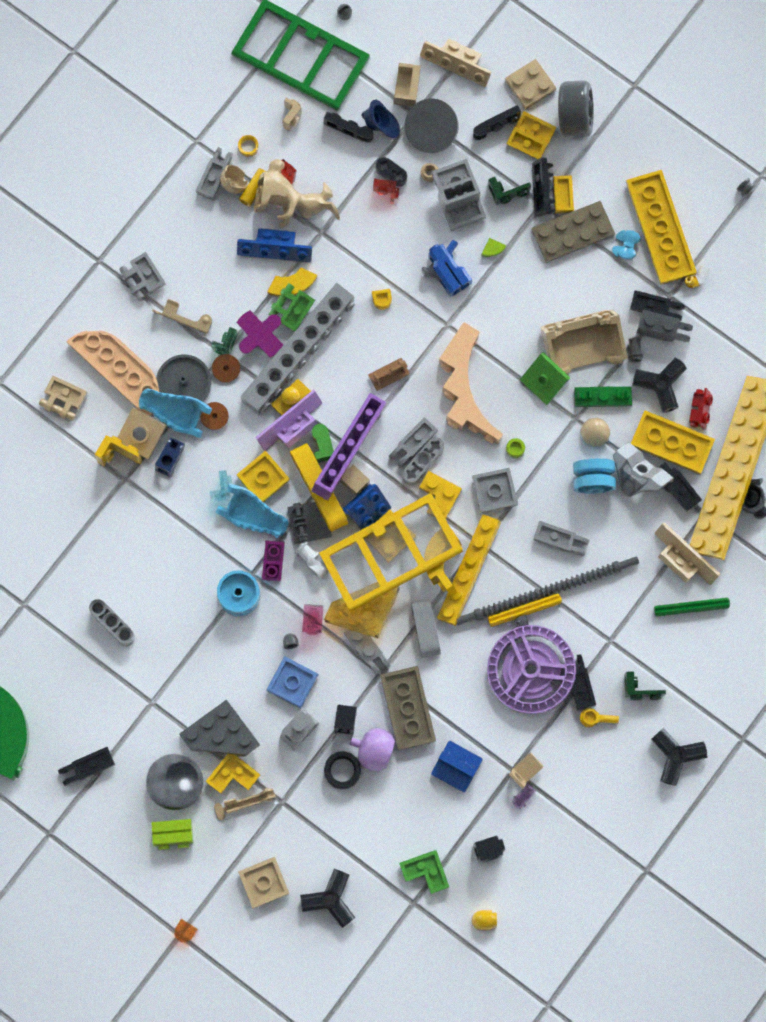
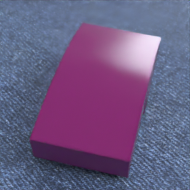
M265 541L262 580L281 581L285 542Z

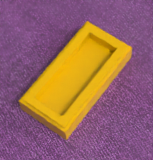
M572 175L553 176L555 214L573 212Z

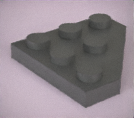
M227 699L179 733L190 750L196 752L207 751L214 754H234L245 757L260 746L257 739Z

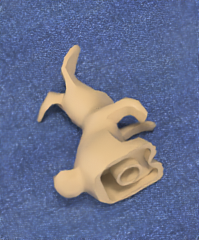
M279 159L271 161L268 171L260 175L255 196L254 213L264 211L268 207V203L281 206L284 214L277 216L279 220H283L279 223V228H284L288 224L295 209L305 219H310L322 210L328 209L335 215L337 220H340L337 207L332 202H326L333 197V194L325 182H323V191L320 194L309 193L304 195L299 193L282 175L281 171L285 166L284 162Z

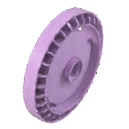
M525 625L510 630L495 643L488 658L487 674L494 694L504 705L520 713L539 714L554 709L569 695L575 682L576 663L568 643L555 631L538 625ZM526 637H540L553 643L561 651L565 664H560L557 654L551 647L539 641H527ZM522 638L523 642L516 645L515 641ZM512 644L513 648L508 652L503 662V677L508 686L504 690L499 680L498 667L502 654ZM535 665L537 667L536 672L528 674L526 671L528 666ZM561 669H565V676H560ZM554 680L563 681L559 689L548 699L535 703L519 701L521 697L527 699L541 698L553 690L551 684ZM511 691L516 694L514 698L508 695Z

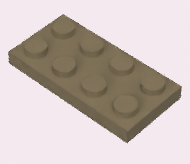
M601 200L534 226L531 229L546 263L615 236L614 229Z
M418 666L380 674L398 751L436 742Z

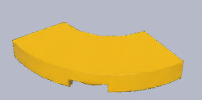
M302 267L295 274L288 277L275 275L267 294L280 297L281 290L285 289L287 284L290 283L294 286L291 294L296 295L299 290L304 292L312 286L318 275Z

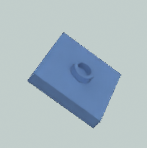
M284 656L266 691L301 709L319 674Z

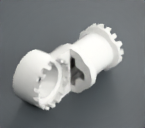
M304 541L299 546L300 549L297 548L294 554L302 557L307 562L308 568L318 578L322 579L328 570L326 567L323 568L324 565L321 566V563L316 560L320 555L319 552H315L307 545L308 542Z

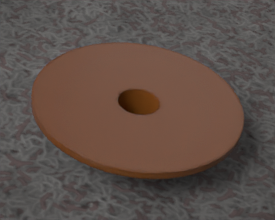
M219 355L212 364L213 375L221 382H231L240 373V363L233 355Z
M219 402L208 403L207 405L212 408L210 414L202 412L200 416L202 424L211 430H218L224 427L229 418L227 408Z

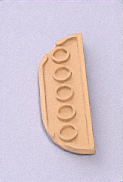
M99 330L83 331L66 341L70 347L138 410L152 416L153 413L140 409L139 398L143 390L147 388L159 392L157 379L153 371L121 340L108 332Z

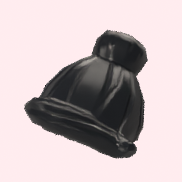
M762 478L751 479L742 506L743 511L753 513L757 519H762L766 516V498L761 487Z

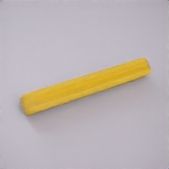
M557 593L489 616L488 622L491 627L517 619L520 616L559 605L562 599Z

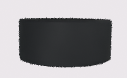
M346 751L330 755L324 766L325 778L330 785L337 789H349L354 786L361 774V766L357 757ZM338 759L349 760L354 766V774L348 781H337L331 774V767Z

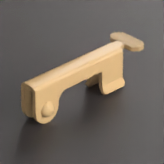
M171 299L167 300L162 313L152 309V312L206 334H208L212 324V318L207 314L202 315L198 321H192L176 314L180 304Z
M265 788L259 794L236 801V798L224 801V808H222L220 803H216L214 808L217 818L224 820L225 812L229 814L265 801H272L276 797L273 788Z

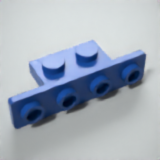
M258 228L256 240H237V255L310 263L312 260V246L295 245L296 232Z

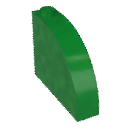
M0 686V775L14 781L15 778L20 777L23 771L21 766L28 750L29 728L19 703L8 691Z

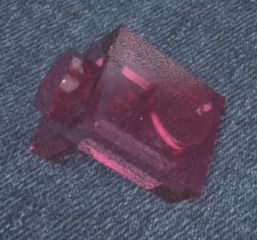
M304 604L302 632H306L308 635L322 633L323 605Z

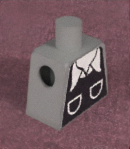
M301 710L282 730L280 738L295 750L316 728L319 722L306 710Z

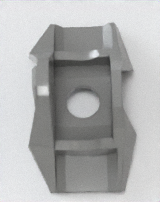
M629 442L613 454L621 490L630 497L640 492H660L674 478L662 468L654 467L644 459V454Z

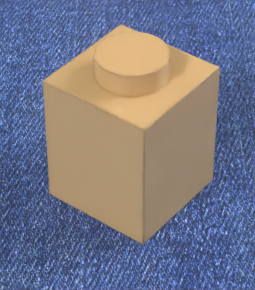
M353 464L350 468L348 467L340 482L357 496L370 484V479Z

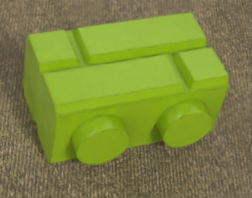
M191 819L151 823L153 846L158 847V850H169L170 846L177 845L178 849L189 848V844H194Z

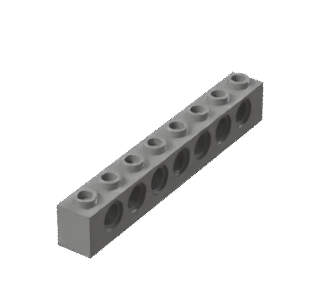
M336 283L240 396L241 401L258 415L262 411L265 412L270 407V401L273 397L277 398L281 394L283 385L286 382L289 384L295 376L294 372L298 368L302 369L307 362L306 358L318 350V344L321 340L325 341L329 337L332 327H337L343 319L342 315L345 312L351 311L355 305L353 303L354 295ZM332 304H338L340 308L338 310H332L330 306ZM321 318H326L328 320V323L322 325L318 322V320ZM309 332H314L316 337L309 339L306 335ZM297 346H301L304 348V351L296 353L294 349ZM286 360H289L293 363L290 367H284L282 365V363ZM272 375H279L280 380L273 382L270 380V377ZM261 389H266L268 394L260 396L258 392Z

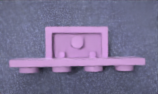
M313 389L255 437L264 451L279 439L290 448L318 424L310 415L311 412L322 404L316 391Z

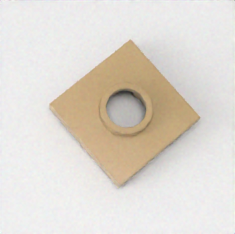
M132 408L117 438L122 440L123 445L127 447L128 445L134 446L139 450L138 453L141 456L150 459L167 425L136 408ZM137 427H142L146 431V437L142 441H138L133 436L134 430Z

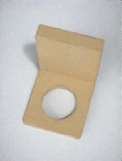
M530 752L512 768L509 775L523 789L526 783L544 766Z

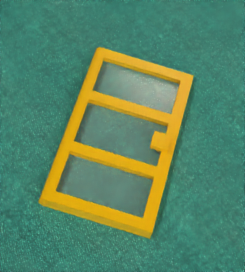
M429 493L319 552L341 593L348 610L352 612L462 553L463 548L457 541L434 497Z

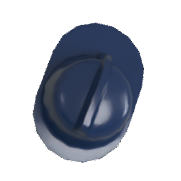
M372 100L369 108L361 114L367 127L371 128L372 131H382L390 138L398 137L400 125L395 116L379 100Z

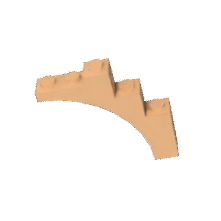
M463 322L439 358L440 367L446 372H453L442 390L447 399L451 401L456 400V403L446 417V421H448L447 424L456 430L458 428L463 430L465 425H468L470 431L476 434L479 432L484 435V439L489 443L493 444L495 442L499 444L503 434L493 427L481 414L469 386V359L480 332Z

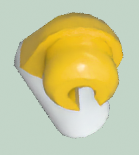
M701 266L697 275L691 277L689 275L685 278L686 286L695 288L703 285L710 269Z

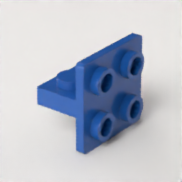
M369 484L342 510L362 530L377 522L391 509V506L376 484Z
M448 741L431 775L465 793L483 759L456 743Z

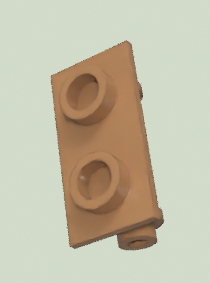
M399 358L368 374L376 391L410 375V372L407 369L408 366L405 360L403 361L402 358Z

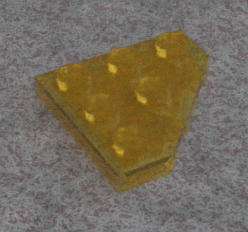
M376 582L351 593L350 596L354 601L380 587V585ZM397 587L352 612L348 610L342 597L331 602L324 620L332 625L379 638L400 588Z

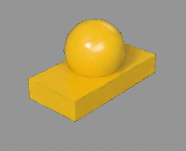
M297 379L288 388L284 389L282 394L271 403V406L282 416L311 391Z

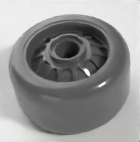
M565 81L560 85L558 117L560 131L564 137H587L592 133L594 102L592 87L588 81Z

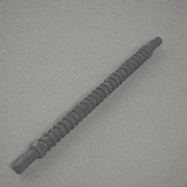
M636 556L621 562L614 561L612 565L607 564V567L602 566L601 569L597 567L595 571L592 569L591 572L586 571V574L581 573V576L576 574L575 578L571 576V579L560 580V583L556 581L554 585L550 583V586L545 585V588L534 589V592L530 590L528 594L524 592V595L519 594V597L514 596L513 599L509 597L508 601L504 599L503 602L498 601V604L493 603V606L488 605L487 608L483 606V609H474V612L460 616L457 619V624L461 625L475 619L479 621L484 616L487 618L489 614L492 616L493 613L498 614V611L504 612V609L509 610L510 607L512 609L514 606L519 607V604L524 605L525 602L530 603V600L535 601L536 598L538 600L540 597L545 598V595L556 594V591L560 593L561 590L566 591V588L571 589V586L576 587L577 584L581 586L583 582L586 584L587 581L592 582V579L597 580V577L601 579L603 575L607 577V574L619 573L621 569L639 564L638 557Z

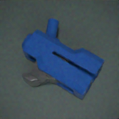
M452 240L447 248L443 244L432 246L428 253V258L432 264L429 268L422 267L421 270L425 277L436 278L450 297L459 293V288L464 290L472 284V278L465 268L458 266L453 260L452 252L458 245V242Z

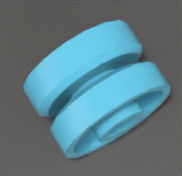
M596 458L574 462L573 474L578 476V478L574 479V491L584 494H598L615 490L616 478L611 476L615 473V461Z
M242 570L231 571L225 574L219 581L217 597L222 609L228 614L246 616L252 613L258 606L260 589L256 579L250 573ZM236 591H240L242 594L237 596Z

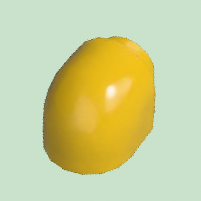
M492 910L477 911L472 916V925L477 930H492V928L497 927V913L492 912Z

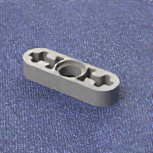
M438 437L429 439L403 470V480L407 484L417 483L444 450L442 439ZM431 443H439V450L434 449L432 452L434 457L432 458L428 453L432 449ZM426 456L429 459V463L422 466L418 463V458ZM415 466L422 470L421 472L419 470L415 472V479L412 477L410 479L407 478V472H413Z

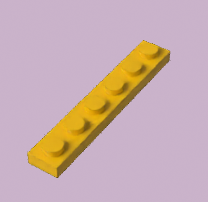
M482 514L452 582L457 592L452 596L449 593L447 594L437 616L438 620L453 626L457 625V619L461 616L501 525L500 520Z

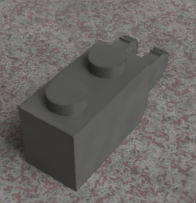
M643 310L636 333L668 342H673L674 340L689 342L690 337L677 333V329L692 331L693 326L680 322L678 318Z

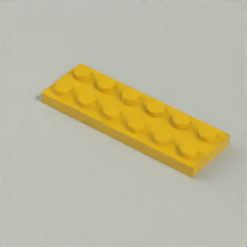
M662 170L627 179L626 185L660 285L686 278L689 275H696L697 271Z

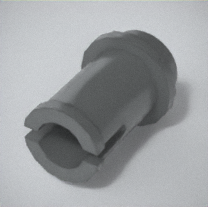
M629 338L630 354L628 358L631 362L642 361L641 338Z

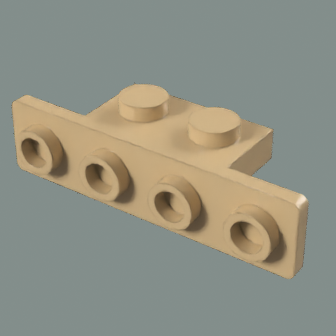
M448 39L442 48L428 41L424 42L420 57L483 87H486L491 71L477 65L481 58V53L451 39Z
M662 523L654 534L667 545L658 558L685 583L695 573H698L710 585L720 576V573L666 523Z

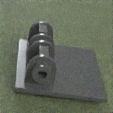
M315 502L306 504L294 503L293 506L287 507L294 544L332 537L331 531Z

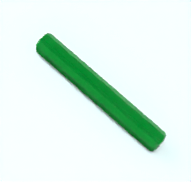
M726 597L654 606V614L658 617L727 609L730 607V600Z

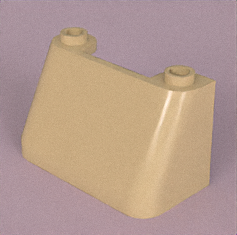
M603 310L540 327L548 357L567 375L573 368L606 360L612 362V364H620L623 360L628 359L620 317L614 310Z

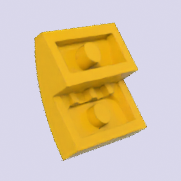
M523 111L506 144L536 159H540L557 127Z

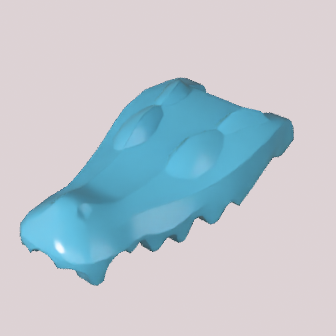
M149 388L143 390L139 398L140 409L153 413L156 418L161 422H165L174 431L190 434L201 438L203 433L202 430L196 428L202 412L210 414L212 411L211 407L199 399L161 393Z
M233 484L228 485L227 490L233 493V496L227 508L218 506L215 513L225 517L237 527L251 529L254 532H266L275 536V538L281 537L286 532L289 524L288 519L274 512L250 490Z

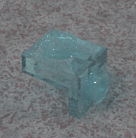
M226 470L219 471L221 490L210 491L211 499L215 498V501H222L226 497H230V492L227 488L229 484H232L231 475H227Z

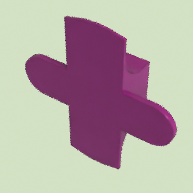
M249 310L236 322L247 334V337L239 344V349L242 353L248 354L257 347L271 358L282 348V342L272 333L281 325V318L278 315H270L261 322Z

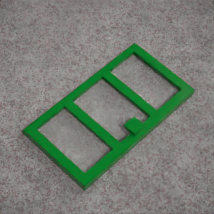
M268 0L261 2L231 55L336 111L340 109L370 58V54Z

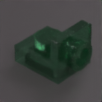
M229 327L228 332H224L221 340L223 344L212 341L211 346L215 353L220 355L231 354L238 336L237 329Z

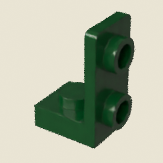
M496 177L488 179L487 185L496 205L500 203L507 204L512 198L517 196L519 198L524 197L531 191L530 182L504 192L502 183L500 181L497 182Z
M634 671L624 674L625 697H630V700H642V697H650V700L662 699L661 696L666 695V690L635 691V688H638V677H634Z

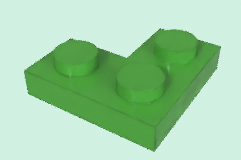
M437 850L399 863L405 882L425 876L431 894L449 888Z

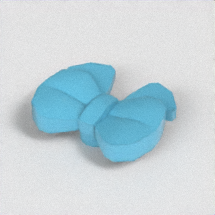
M631 230L618 232L616 239L624 242L623 246H614L612 248L613 254L626 260L635 258V244L641 240L639 233Z

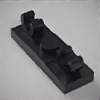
M543 157L532 163L535 217L552 214L556 211V209L550 208V204H553L555 200L549 199L551 189L549 178L554 176V174L549 173L548 169L553 167V164L547 163V158Z

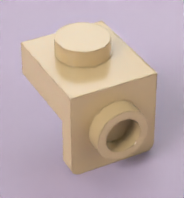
M286 98L284 106L290 111L282 122L283 127L289 131L292 126L296 127L299 123L302 109L296 100Z

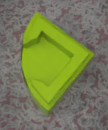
M489 238L481 256L491 257L501 254L505 250L506 245Z

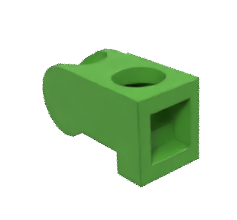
M317 424L312 429V438L318 447V451L314 452L317 462L320 463L328 461L334 450L328 428L323 424Z

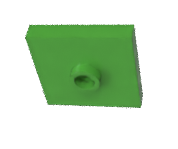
M542 352L519 380L542 402L548 405L569 381L570 377Z

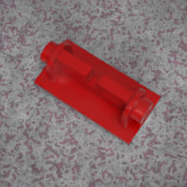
M707 388L704 390L696 389V392H694L692 406L698 407V410L691 409L689 420L691 427L697 428L700 425L706 430V425L709 424V407L713 403V395Z

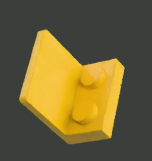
M106 435L94 454L97 462L102 466L112 461L115 454L113 451L120 453L139 465L142 463L137 448L132 445H128V447L123 445L122 440L113 435L112 437Z

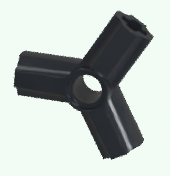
M675 357L659 374L636 369L632 386L654 390L662 412H671L679 408L672 384L686 371L687 367L680 359ZM664 380L667 386L661 387L657 381Z
M664 728L651 738L654 744L667 757L660 781L676 786L683 763L708 758L704 741L680 746ZM679 751L682 755L681 760H675L672 757V752Z
M334 868L324 892L300 895L302 912L327 909L341 928L348 925L356 917L343 902L341 896L350 875ZM328 894L336 896V902L333 905H328L325 902V897Z

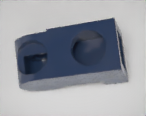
M170 438L155 463V471L171 478L179 457L184 450L185 443Z

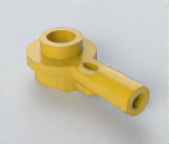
M586 708L580 713V722L588 728L595 726L598 722L618 724L619 716L600 715L596 710Z

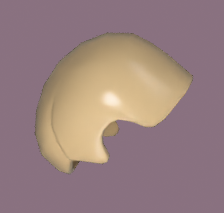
M227 165L220 175L221 185L225 190L233 194L244 192L248 181H244L245 172L234 165Z
M600 418L586 420L580 429L584 442L593 447L602 446L610 438L609 426Z

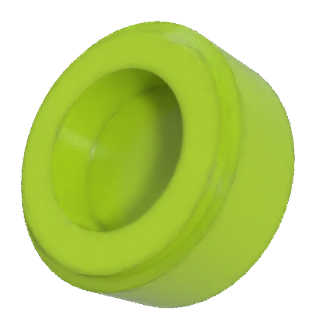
M513 438L508 441L506 452L512 458H519L525 452V444L521 439Z

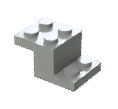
M467 159L432 171L431 174L438 189V200L451 231L486 219V214L479 200L480 190Z

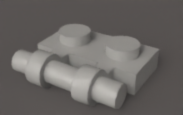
M146 252L130 261L132 269L128 270L125 265L119 268L122 279L128 283L132 295H135L138 300H142L145 297L142 293L143 289L146 288L149 294L166 285ZM136 274L142 281L138 284L133 279V276Z

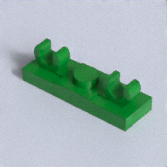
M632 386L574 388L575 407L632 406Z

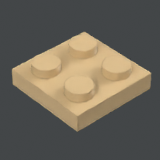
M536 59L505 78V82L525 110L556 91V86Z
M275 857L238 871L253 909L289 894Z

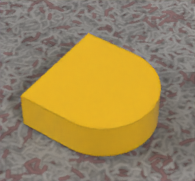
M390 289L372 291L373 304L376 308L384 310L390 307L392 303Z

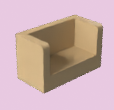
M398 64L393 104L414 106L416 104L421 65Z

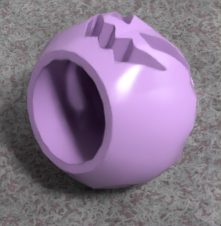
M373 728L364 734L362 740L351 739L350 745L359 748L358 760L364 768L369 771L386 769L395 743L391 733L381 728Z

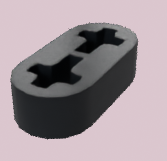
M386 157L377 160L376 172L397 187L406 184L407 172ZM386 163L390 171L385 168L381 170L380 164L384 165ZM394 174H396V175H398V176H399L400 174H402V179H403V180L399 179V180L397 181V180H396V176H395Z

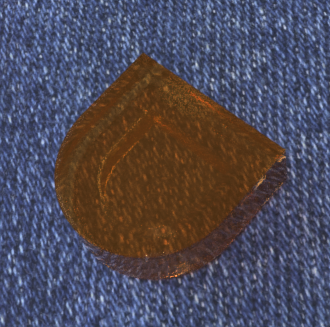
M180 919L175 927L174 935L180 942H189L198 929L185 920Z

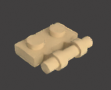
M52 376L44 391L50 398L48 401L41 398L39 405L48 412L53 411L59 414L61 418H68L73 421L76 414L70 412V409L74 407L79 410L87 395V391L56 376ZM56 400L64 402V407L55 405Z

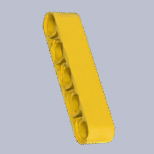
M306 443L291 450L290 455L329 530L333 532L349 524L334 492L328 501L312 492L314 483L322 470L309 445Z

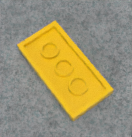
M644 410L631 444L641 451L700 475L715 439Z

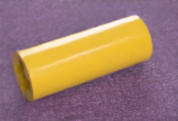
M258 168L239 197V201L244 205L250 207L254 202L259 177L265 170Z

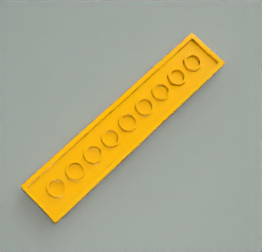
M746 376L689 544L702 556L725 560L766 437V379Z

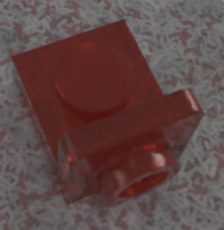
M374 179L373 191L380 195L391 193L390 204H394V200L399 198L400 189L396 187V181Z

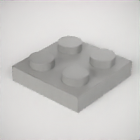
M510 468L472 475L480 514L518 506Z

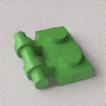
M288 283L285 289L281 290V295L277 302L272 304V309L268 315H277L279 312L283 315L281 323L295 332L312 307L315 299L301 290L298 291L296 296L291 294L294 286ZM288 298L292 300V302L288 309L285 310L282 308V306Z

